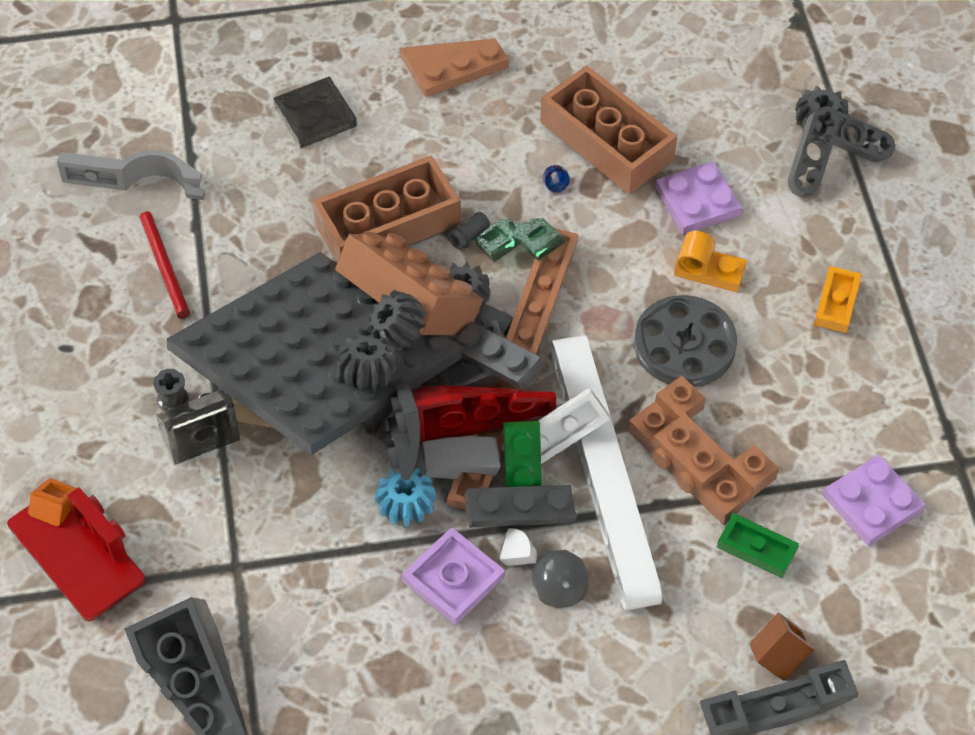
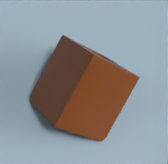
M779 612L750 642V647L757 663L783 681L787 680L814 651L806 632Z

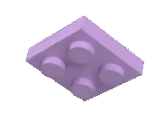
M714 161L656 180L655 189L682 235L741 216L742 206Z
M879 454L827 486L823 492V497L868 547L922 513L925 508V503Z
M452 527L402 573V582L455 626L505 578V570Z

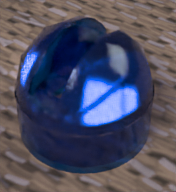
M554 164L544 170L543 183L551 192H561L568 187L570 176L564 167ZM554 172L556 173L557 179L559 181L555 184L553 183L551 174Z

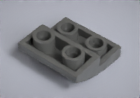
M409 381L394 383L397 397L391 398L394 416L387 418L390 431L383 432L392 469L399 468L402 481L409 480L412 475L420 444L419 415Z

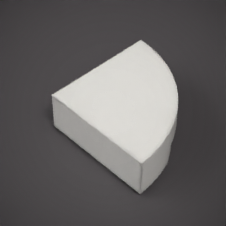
M510 528L507 531L499 560L506 566L536 563L537 550L533 546L531 539L524 532Z

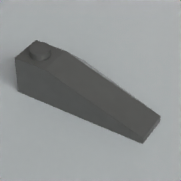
M190 597L124 628L139 666L154 679L161 688L160 691L167 700L173 702L196 735H248L221 638L205 599Z

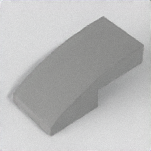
M451 437L425 441L420 445L424 476L458 479L462 472L496 475L501 468L496 437Z

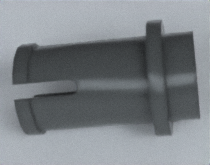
M477 212L461 225L455 224L452 226L451 231L448 233L449 240L457 249L468 248L473 239L491 228L490 221L484 213Z

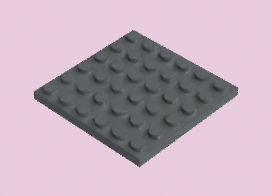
M321 252L167 338V349L310 455H313L391 405V398L397 397L394 383L409 381L412 391L463 358L461 351L464 349V347L446 335H422L418 332L420 338L412 340L411 348L403 347L400 352L395 351L397 371L394 378L389 380L388 386L377 385L375 391L369 387H364L360 391L357 385L346 386L345 380L339 378L337 372V352L339 351V346L345 344L346 338L356 339L358 334L364 337L371 335L366 330L370 324L367 316L373 313V304H379V302L335 270L337 263Z

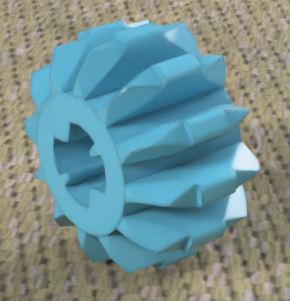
M419 467L412 472L409 480L402 481L401 474L391 468L388 472V478H380L378 482L379 490H376L377 492L375 493V501L379 505L381 516H389V521L392 525L399 520H403L404 525L408 528L410 520L414 519L422 524L424 514H432L434 510L433 502L436 500V490L432 487V479L422 476V471Z

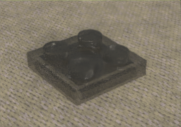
M330 76L273 98L274 107L300 149L357 127L356 116Z

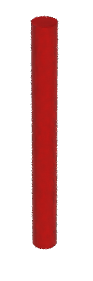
M150 211L142 212L139 218L176 315L180 319L186 318L190 315V311L152 213Z

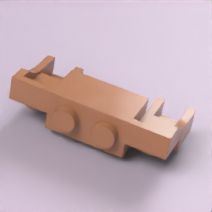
M680 376L656 394L654 403L629 420L628 432L652 455L653 460L661 469H667L676 478L678 485L684 492L691 493L724 525L730 520L733 513L738 514L755 495L776 480L779 467L755 444L733 460L691 419L704 409L706 398L683 376Z

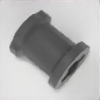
M176 369L161 370L153 382L155 391L159 393L157 397L159 407L167 413L180 412L186 408L189 401L188 393L184 389L185 378Z

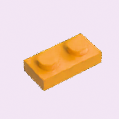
M829 266L814 322L815 326L847 333L862 273Z

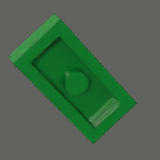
M539 421L503 423L505 487L542 486Z
M735 513L732 514L717 543V548L782 579L799 547V543Z

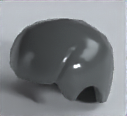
M568 550L549 551L536 560L532 570V581L541 602L555 608L572 607L583 600L588 589V575L580 557Z

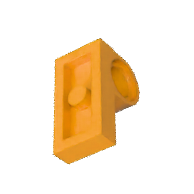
M691 231L685 236L676 262L674 276L738 293L747 259L716 252L715 241L709 234L702 231Z

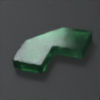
M544 218L530 219V222L516 223L513 222V219L499 220L474 238L476 245L493 262H496L520 244L537 261H540L565 243L562 235Z

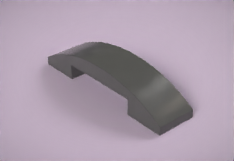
M846 660L810 669L806 677L739 696L735 690L700 700V706L710 735H747L786 726L824 713L858 697V691Z

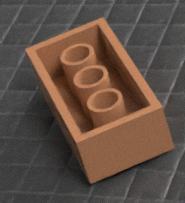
M588 65L541 97L540 123L629 195L674 161L677 136Z
M432 155L313 200L315 226L337 263L349 234H364L365 231H369L379 236H387L388 233H394L405 238V244L409 246L450 230L455 224L461 225V201Z
M365 231L364 234L348 235L335 270L379 303L382 294L389 296L393 290L411 294L417 298L422 308L426 311V315L422 319L426 326L419 330L420 334L459 335L470 322L474 323L483 298L472 291L473 287L470 284L450 276V270L430 262L427 259L428 255L405 244V238L394 233H388L387 236H379L369 231Z

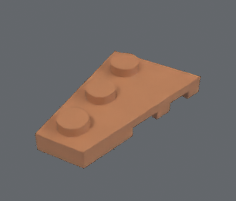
M496 38L399 48L401 59L426 98L509 68V58Z

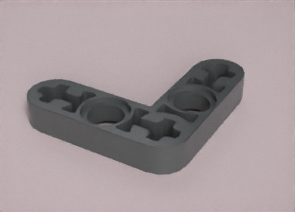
M829 107L819 108L813 111L807 118L789 173V189L793 194L800 197L817 191L833 145L869 161L880 162L893 155L895 151L893 137L883 130ZM824 116V122L828 124V127L820 132L822 123L818 119ZM847 126L853 127L857 132L858 138L855 143H850L845 138L844 132ZM881 141L880 147L883 148L884 151L878 153V147L871 143ZM810 143L817 145L821 153L818 160L811 159L807 154V147ZM807 173L806 181L810 185L803 188V182L799 180V177Z

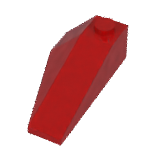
M453 385L426 386L412 391L420 422L419 446L425 441L463 437L504 428L503 423L537 421L556 409V395L553 391H522L520 389Z

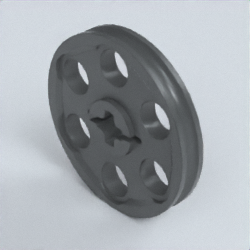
M689 295L667 297L649 306L637 322L634 338L636 356L642 367L650 375L666 384H671L677 378L683 376L694 387L709 384L720 378L731 366L737 346L736 329L730 317L716 304L706 299ZM680 308L686 311L688 315L685 318L677 319L671 316L669 312L672 309ZM712 318L718 321L720 325L715 329H709L703 326L701 322L704 319ZM654 325L660 327L662 333L658 336H650L644 329L647 326ZM689 328H691L690 341L684 345L683 351L680 354V342L683 341L684 337H687ZM712 346H721L727 351V354L720 357L714 356L708 349ZM655 353H663L668 356L669 361L664 364H658L651 359V356ZM694 363L699 365L702 371L698 374H689L684 370L683 366Z

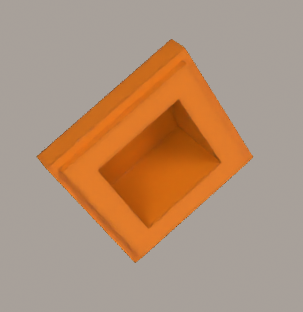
M52 478L47 479L31 492L29 515L51 525L60 526L71 510L67 495L77 488Z

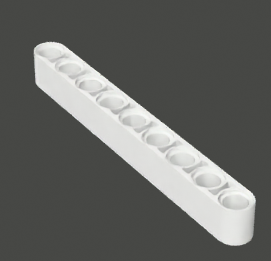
M581 335L551 341L552 360L564 403L590 387L609 413L587 337ZM609 420L576 441V445L623 609L629 611L662 604V591L612 420Z

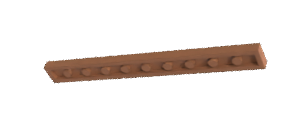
M546 227L506 340L538 355L574 255L579 234ZM503 380L488 386V388L518 389ZM504 428L470 435L496 437L499 460L501 461L504 452L502 450ZM462 472L459 478L454 479L447 497V505L467 511L464 496L467 489L491 488L495 475Z

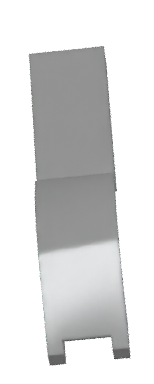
M160 150L142 151L130 155L125 160L60 152L57 161L62 183L127 190L132 183L144 177L157 175L169 177L177 181L185 190L186 198L203 200L205 196L204 189L200 187L202 174L175 155Z

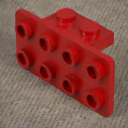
M78 487L67 495L71 510L60 526H54L31 517L28 513L29 506L12 516L8 520L7 525L13 535L85 621H93L143 586L146 579L144 573L126 553L122 540L126 535L121 526L114 519L108 521L103 515L105 511L94 495L87 497L81 488Z

